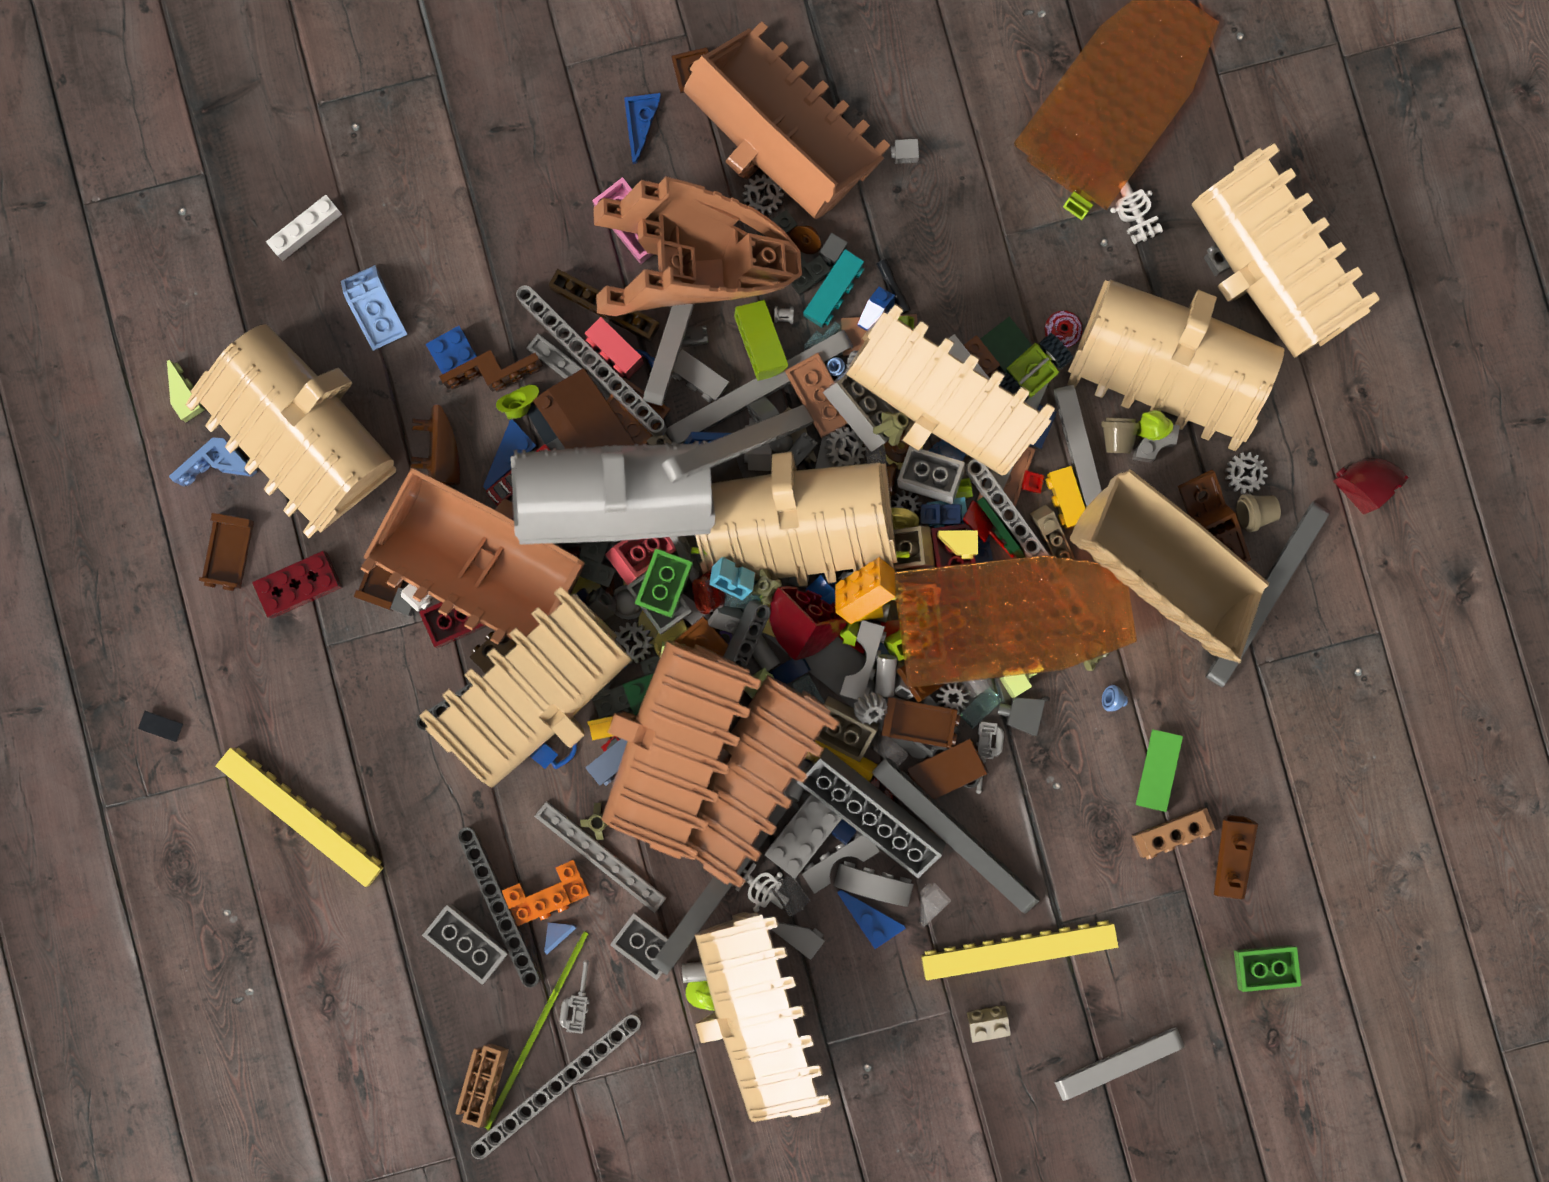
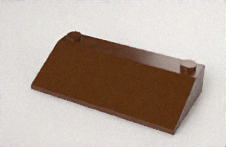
M585 368L547 389L533 400L565 449L613 445L630 446L636 444Z

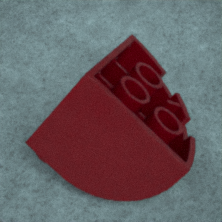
M1369 458L1355 462L1348 468L1342 467L1335 473L1337 477L1333 482L1364 515L1379 509L1395 494L1394 490L1399 487L1401 488L1409 477L1400 467L1390 461Z
M783 586L778 587L770 604L769 617L773 634L782 648L794 660L810 657L834 641L849 622L836 613L834 602L830 605L821 599L822 596L809 590L804 593L797 591V587Z

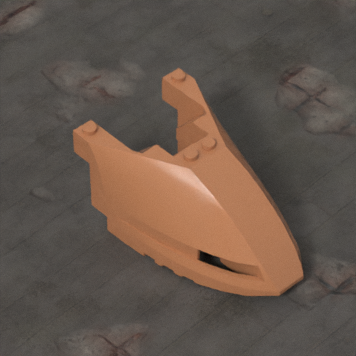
M665 177L659 184L641 180L622 201L603 197L594 207V225L638 234V242L645 251L658 255L659 272L644 269L625 289L605 286L596 295L597 313L619 316L653 308L763 295L783 289L802 276L800 250L784 230L753 207L746 206L735 198L725 197L720 192L705 190V187L670 177ZM740 220L765 236L747 233L734 226V224Z

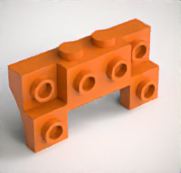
M574 860L556 867L561 880L560 883L530 896H526L521 883L502 890L517 926L536 918H540V920L546 919L551 916L550 912L558 910V913L569 909L568 904L590 895Z

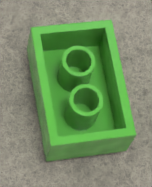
M655 548L635 604L673 618L693 562Z
M1285 945L1234 950L1238 990L1247 992L1301 986L1296 946Z

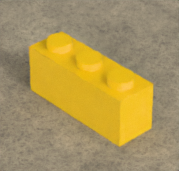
M1069 466L1048 473V478H1046L1047 487L1052 489L1054 495L1052 496L1053 505L1055 508L1058 507L1060 513L1058 515L1059 523L1061 526L1064 525L1065 529L1075 526L1085 510L1072 467Z

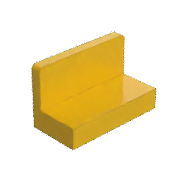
M614 716L587 721L592 741L614 736L608 733Z

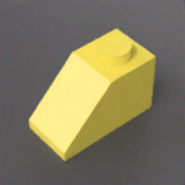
M978 530L937 532V537L957 556H962V559H973V556L978 554Z

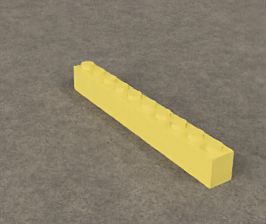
M229 748L217 763L216 767L363 886L368 887L383 870V867L380 865L382 862L375 856H368L365 853L367 850L360 844L355 845L350 841L352 838L343 831L342 833L335 829L337 826L328 819L325 821L320 817L322 814L313 807L310 809L305 805L307 802L298 795L295 797L291 794L292 790L284 783L280 785L275 781L277 778L269 771L265 773L260 769L262 765L254 759L252 761L246 757L247 753L241 748Z
M1108 920L1098 921L1095 926H1090L1087 923L1078 925V929L1071 930L1070 927L1059 928V932L1051 933V930L1041 931L1040 935L1032 936V933L1022 934L1020 935L1021 938L1014 940L1013 937L1001 938L1002 942L994 943V940L983 941V945L979 946L970 943L964 944L961 949H956L953 946L944 948V952L937 953L936 950L925 951V955H921L924 976L926 980L1118 948L1115 925L1109 923Z

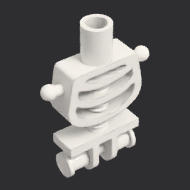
M1128 181L1120 183L1118 188L1123 198L1119 199L1116 202V207H1112L1110 211L1111 213L1118 211L1120 219L1125 222L1136 220L1137 225L1127 230L1128 234L1135 231L1139 233L1131 236L1133 243L1136 245L1139 241H1146V236L1148 235L1153 238L1155 234L1162 233L1163 229L1160 223L1151 227V224L1157 222V216L1146 221L1143 217L1151 207V201L1148 197L1152 196V191L1149 190L1145 194L1141 189L1133 193ZM1142 199V202L1137 205L1136 202ZM1145 204L1146 209L1141 213L1140 208Z
M755 863L751 865L748 871L744 869L745 875L743 878L746 883L750 884L748 898L756 904L753 908L754 912H758L760 906L765 908L770 901L781 909L785 906L788 899L777 892L781 886L778 881L783 876L781 872H778L775 877L768 872H764L754 878L750 874L756 867ZM761 877H769L763 883L758 882V879ZM770 881L774 882L769 887L765 886ZM754 887L757 890L755 899L751 895L752 888ZM760 892L763 893L761 902L758 899Z

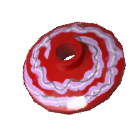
M1058 311L1052 314L1047 319L1044 327L1045 336L1049 333L1054 334L1067 348L1075 345L1082 334V324L1079 318L1068 311ZM1066 325L1068 330L1063 331L1061 326Z

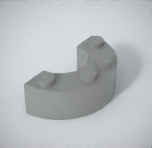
M844 861V864L839 863L833 886L872 899L908 907L914 886L911 883V879L900 877V880L893 879L894 875L882 872V876L874 874L875 870L866 867L861 870L855 868V864Z

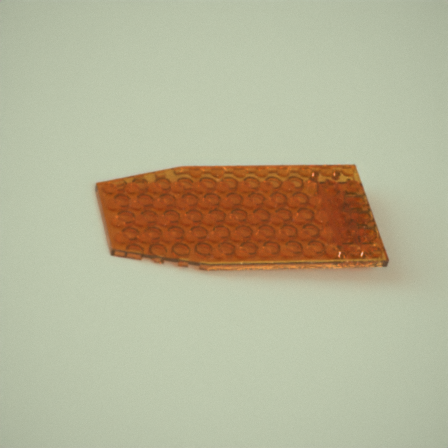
M1131 0L1097 29L1014 142V146L1029 155L1027 162L1072 193L1076 192L1089 202L1093 200L1107 210L1192 93L1219 21L1189 0Z
M1045 555L895 572L896 605L908 688L1062 671L1137 642L1129 587L1123 584L1121 580H1118L1115 574L1108 568L1102 567L1099 563L1071 560L1070 558H1055Z

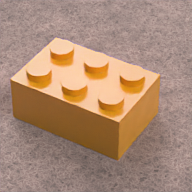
M880 557L835 584L836 613L850 624L896 597L895 569Z

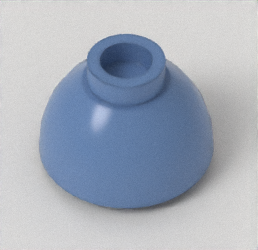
M1109 685L1104 690L1102 705L1106 711H1116L1127 705L1128 697L1118 686Z

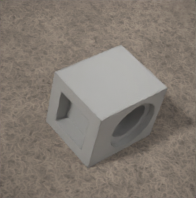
M918 139L895 140L894 146H891V158H895V164L918 163Z

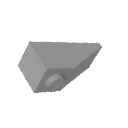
M778 922L777 927L771 928L772 931L810 960L825 942L822 938L824 934L816 928L811 930L808 927Z

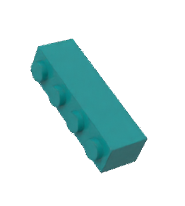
M844 250L803 312V316L821 328L825 324L829 325L834 317L832 315L835 308L839 309L844 302L842 297L845 293L849 294L855 285L852 282L856 277L860 278L864 272V261L849 251Z

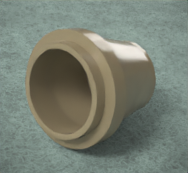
M1106 418L1105 421H1101V427L1104 430L1106 452L1132 453L1137 430L1140 429V423H1137L1136 419Z
M1244 494L1240 496L1236 504L1238 521L1247 532L1258 531L1260 527L1279 520L1281 516L1280 504L1274 495L1253 496L1251 494Z

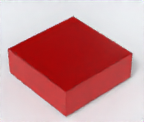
M1025 471L1021 489L1041 494L1045 475Z

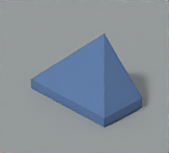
M548 922L544 952L548 954L578 926L576 924Z

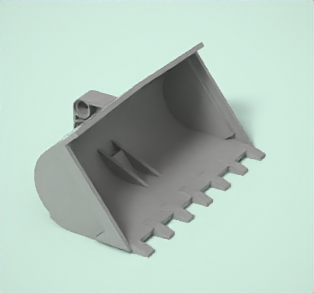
M694 441L693 444H676V442H672L671 445L664 443L663 445L634 444L630 446L613 445L591 448L575 447V449L565 450L553 448L552 451L545 449V451L525 453V450H522V453H517V450H514V456H511L514 528L519 543L621 541L711 534V528L715 524V511L710 467L674 483L671 482L662 467V464L672 457L707 444V442L702 441L700 444L698 441Z

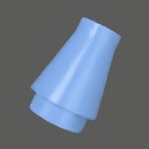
M834 357L828 361L827 369L832 376H840L845 372L846 364L841 358Z

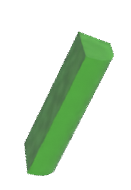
M1152 729L1136 801L1137 806L1167 812L1183 736Z

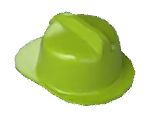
M535 385L523 386L498 399L496 408L504 412L508 419L521 418L528 413L531 403L538 397L539 388Z
M1160 411L1145 412L1142 414L1141 420L1137 422L1140 423V429L1137 430L1136 435L1149 440H1160L1171 433L1173 423Z
M707 981L689 982L686 987L688 1002L694 1007L715 1011Z

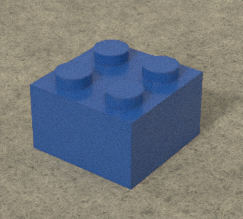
M460 326L453 328L426 344L442 374L477 357Z

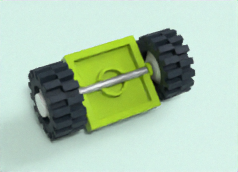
M1049 333L1039 344L1034 343L1006 368L1010 374H1004L999 386L1013 395L1021 387L1029 391L1024 400L1025 402L1059 373L1056 367L1062 369L1073 359V356L1058 337Z

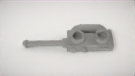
M980 721L976 746L985 763L986 759H993L994 756L1001 754L1004 731L1001 727L997 726V723ZM992 734L996 735L995 748L991 747ZM983 776L979 778L976 793L978 794L982 792Z
M588 960L583 961L580 992H578V995H571V997L564 999L561 1005L560 1024L563 1028L567 1029L566 1032L583 1034L585 1031L586 1013H588L587 1004L590 1001L585 992ZM569 1006L573 1007L572 1020H567Z

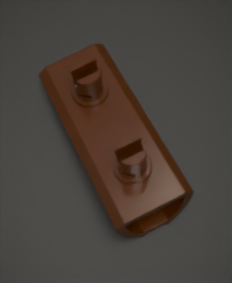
M434 405L431 408L430 420L412 419V423L419 424L418 426H413L412 431H429L430 444L428 458L411 456L410 461L418 462V464H411L410 469H427L428 476L442 484L458 485L460 484V465L454 433L443 408L440 405Z
M1231 814L1223 817L1214 886L1215 896L1245 899L1258 823L1247 817Z

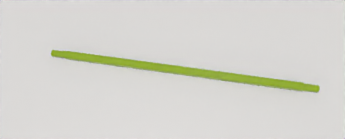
M583 932L499 1096L490 1114L488 1125L484 1127L487 1130L490 1129L583 947V943L588 936L587 932Z

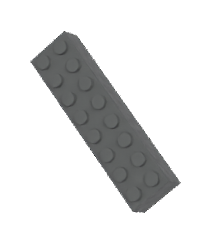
M826 747L820 756H816L803 770L808 776L804 783L797 782L800 786L915 877L919 878L942 856L946 842Z

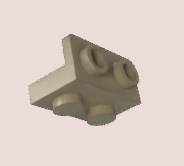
M995 1006L993 1008L967 1012L972 1043L1011 1036L1005 1006Z

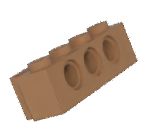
M1203 807L1132 835L1140 857H1146L1148 860L1158 856L1157 853L1162 851L1166 853L1176 849L1175 846L1182 844L1184 846L1194 842L1193 839L1200 837L1202 839L1212 835L1211 832L1215 830L1207 808ZM1194 822L1196 824V830L1194 832H1191L1189 827L1190 824ZM1176 829L1178 837L1174 840L1171 833ZM1158 836L1161 842L1155 847L1153 840Z
M494 1044L474 1048L455 1113L458 1115L464 1113L463 1123L478 1128L488 1125L509 1049Z

